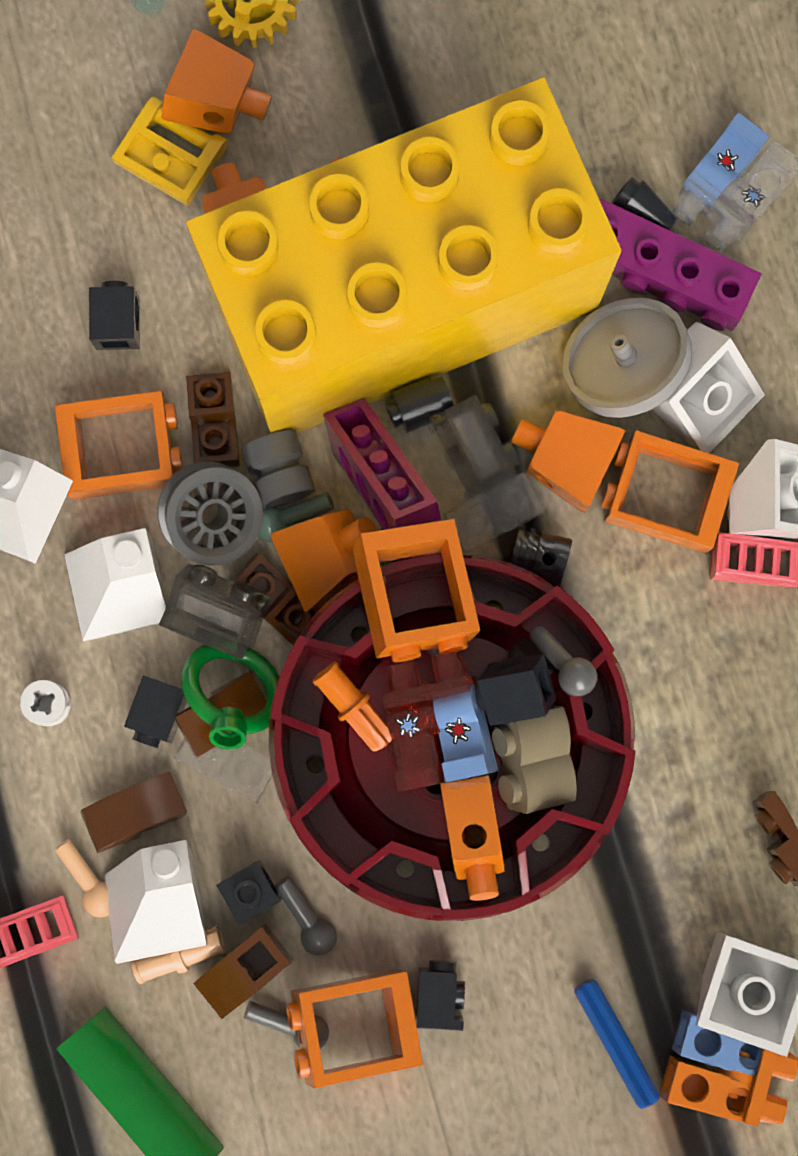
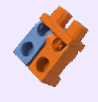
M682 1009L672 1050L682 1057L716 1066L718 1069L708 1068L670 1055L659 1093L660 1097L669 1104L744 1122L755 1127L759 1126L760 1121L783 1124L788 1100L784 1097L768 1093L772 1076L793 1082L798 1070V1057L789 1052L787 1057L697 1026V1014Z

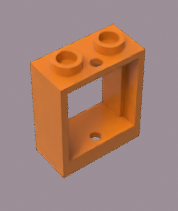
M162 391L54 405L63 476L73 481L67 493L72 500L164 488L168 480L183 468L180 446L173 447L171 430L178 429L175 404L167 403V399ZM153 409L160 469L88 479L80 419Z
M636 430L629 442L622 440L614 462V466L621 468L617 483L608 482L601 503V508L608 509L604 522L706 554L714 547L739 463ZM639 453L711 476L694 533L622 511Z
M449 519L361 533L352 546L376 658L391 656L393 662H403L420 657L421 650L438 648L440 654H449L466 649L468 647L467 642H470L479 633L480 626L455 520ZM441 552L457 622L395 633L379 562Z
M391 970L290 991L292 1002L286 1003L287 1020L290 1030L297 1031L300 1046L299 1050H294L295 1068L299 1079L305 1078L307 1085L313 1088H320L423 1065L407 971ZM382 989L393 1056L323 1070L312 1003Z

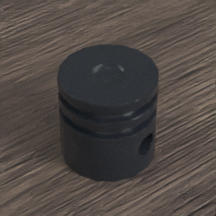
M520 525L509 563L535 573L553 587H560L569 558L572 539L541 531L539 535L536 534V529L531 528L528 532L525 531V526ZM543 555H549L552 558L553 564L551 566L543 563Z

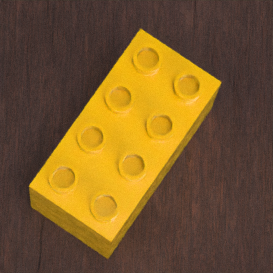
M545 77L186 221L207 285L270 434L284 430H295L296 434L325 423L323 414L362 398L368 404L390 396L391 391L428 376L432 379L594 312L598 309L622 251Z

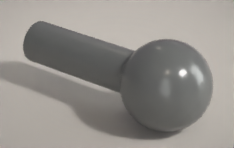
M538 626L533 629L529 638L558 669V681L561 688L572 696H584L591 692L597 682V672L594 665L587 659L573 658L544 626Z
M289 876L278 881L274 887L302 928L300 938L304 949L310 954L317 956L329 953L334 948L337 940L334 926L327 920L317 919Z
M249 1001L244 1013V1019L293 1036L294 1042L300 1048L297 1031L290 1030L287 1014ZM314 1015L321 1049L329 1038V1028L323 1018Z

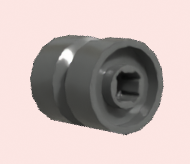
M284 430L265 435L247 443L241 448L249 474L258 476L253 485L259 493L263 509L284 506L301 500L315 492V486L308 466L301 465L298 462L299 458L303 455V451L295 430Z

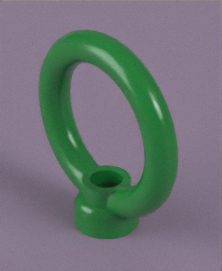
M217 641L198 647L187 657L182 667L181 687L185 699L192 710L210 725V742L218 748L231 750L242 747L246 742L248 734H255L269 728L272 701L279 674L264 656L252 648L235 642ZM216 659H229L250 668L257 674L265 686L267 700L264 708L251 716H244L241 710L234 707L218 709L206 698L200 687L199 674L203 666Z

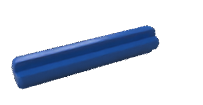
M589 979L579 984L574 989V993L636 1105L640 1109L653 1105L660 1099V1094L599 984L594 979Z

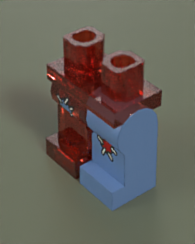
M450 652L431 657L436 683L424 686L421 685L417 661L388 666L390 693L382 694L384 709H386L387 724L393 742L398 771L394 772L397 792L498 771L485 713L479 708L476 701L475 685L477 677L468 676L460 652Z

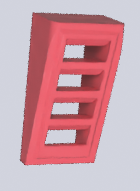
M718 532L712 549L710 580L798 588V542ZM730 547L738 548L736 569H729ZM747 549H755L753 572L746 571ZM764 550L772 551L770 574L763 573ZM781 552L790 553L788 576L780 575Z
M64 895L0 918V940L6 956L0 958V968L79 939ZM53 910L61 933L60 936L55 938L52 936L45 912ZM33 916L43 941L39 944H35L27 921L28 918ZM16 923L24 949L18 952L9 925Z

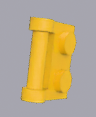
M152 96L113 154L112 160L126 171L189 206L215 163L224 155L229 140L218 133L211 135L201 128L161 119L163 101ZM158 123L203 151L197 158L152 132L151 128Z

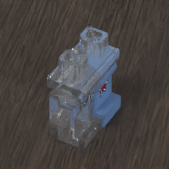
M739 112L711 150L688 176L679 193L680 198L672 211V214L678 217V220L688 226H691L701 213L713 221L714 224L706 232L704 238L707 243L719 252H722L735 240L740 243L798 176V158L775 140L763 152L760 159L745 177L741 176L759 155L770 136Z

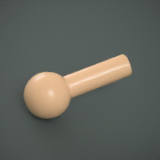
M70 839L63 841L54 850L84 891L82 896L84 909L94 917L102 918L109 916L106 882L97 879Z

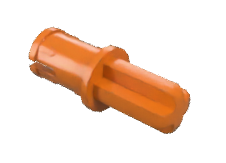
M337 662L327 666L313 679V684L318 686L340 712L337 716L340 721L346 720L372 751L384 748L393 739V730L368 702L369 694L367 692L361 694L340 669Z

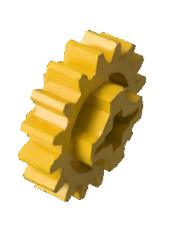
M204 0L206 8L210 9L208 12L210 24H219V36L225 38L230 33H233L234 44L238 47L244 38L250 39L253 49L257 48L259 38L263 37L270 45L274 44L273 32L276 30L286 35L288 33L286 20H296L297 11L293 5L299 4V0ZM223 2L227 3L228 8L235 10V18L227 13Z

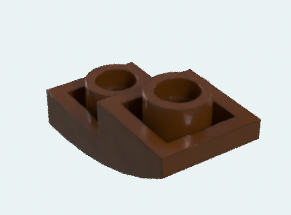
M220 372L186 376L194 463L212 461L229 467L240 466L231 373Z
M258 552L227 584L228 587L293 646L305 626L320 610V608L305 612L292 583Z
M251 671L210 692V696L206 697L218 709L234 707L241 710L244 716H251L260 712L266 704V699ZM191 707L173 716L195 757H199L216 747L209 740L210 725L203 721Z
M170 771L103 798L81 809L80 813L96 852L100 853L137 839L145 831L183 818L187 810Z
M766 791L752 803L759 811L754 816L760 826L769 836L772 837L777 834L780 838L766 849L773 858L768 864L785 885L791 881L794 886H798V829L775 791Z

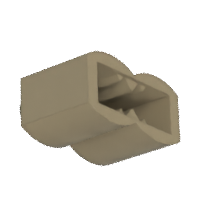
M552 705L545 717L495 725L492 733V742L496 753L502 760L498 789L502 800L507 804L509 810L528 814L575 801L577 786L574 766L569 755L571 744L570 728L567 715L562 706Z

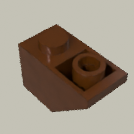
M264 924L193 984L219 1017L223 1019L289 966L293 958L267 925Z

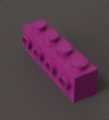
M600 199V203L622 250L612 273V276L621 279L620 283L622 286L639 294H643L645 291L661 298L660 302L676 312L687 310L701 317L700 321L704 325L714 330L724 331L725 328L730 331L734 330L744 314L762 273Z

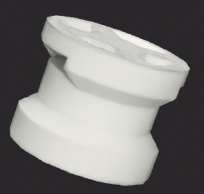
M38 680L24 689L20 698V707L23 715L30 722L42 726H55L62 723L68 717L71 710V698L63 686L49 680Z

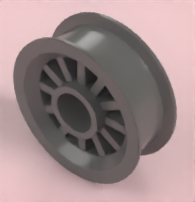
M203 461L185 466L168 480L160 494L157 516L165 539L182 555L199 564L210 566L222 565L241 557L254 544L262 526L263 506L257 489L244 475L224 464ZM204 483H207V490H206V491H205L204 486H203ZM193 489L197 494L194 498L188 495ZM184 500L189 502L188 507H182ZM217 503L218 514L216 518L211 522L203 523L202 513L204 509L210 504ZM237 506L240 508V510H232ZM180 516H181V517H188V518H186V519L180 521ZM232 519L238 520L236 526L231 524ZM227 529L231 531V533L228 536H226L224 533V531ZM214 534H215V537H216V539H217V541H218V542H215V543H213V541H214Z

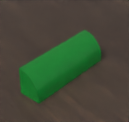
M106 1006L56 1048L145 1156H218L224 1149L221 1142Z

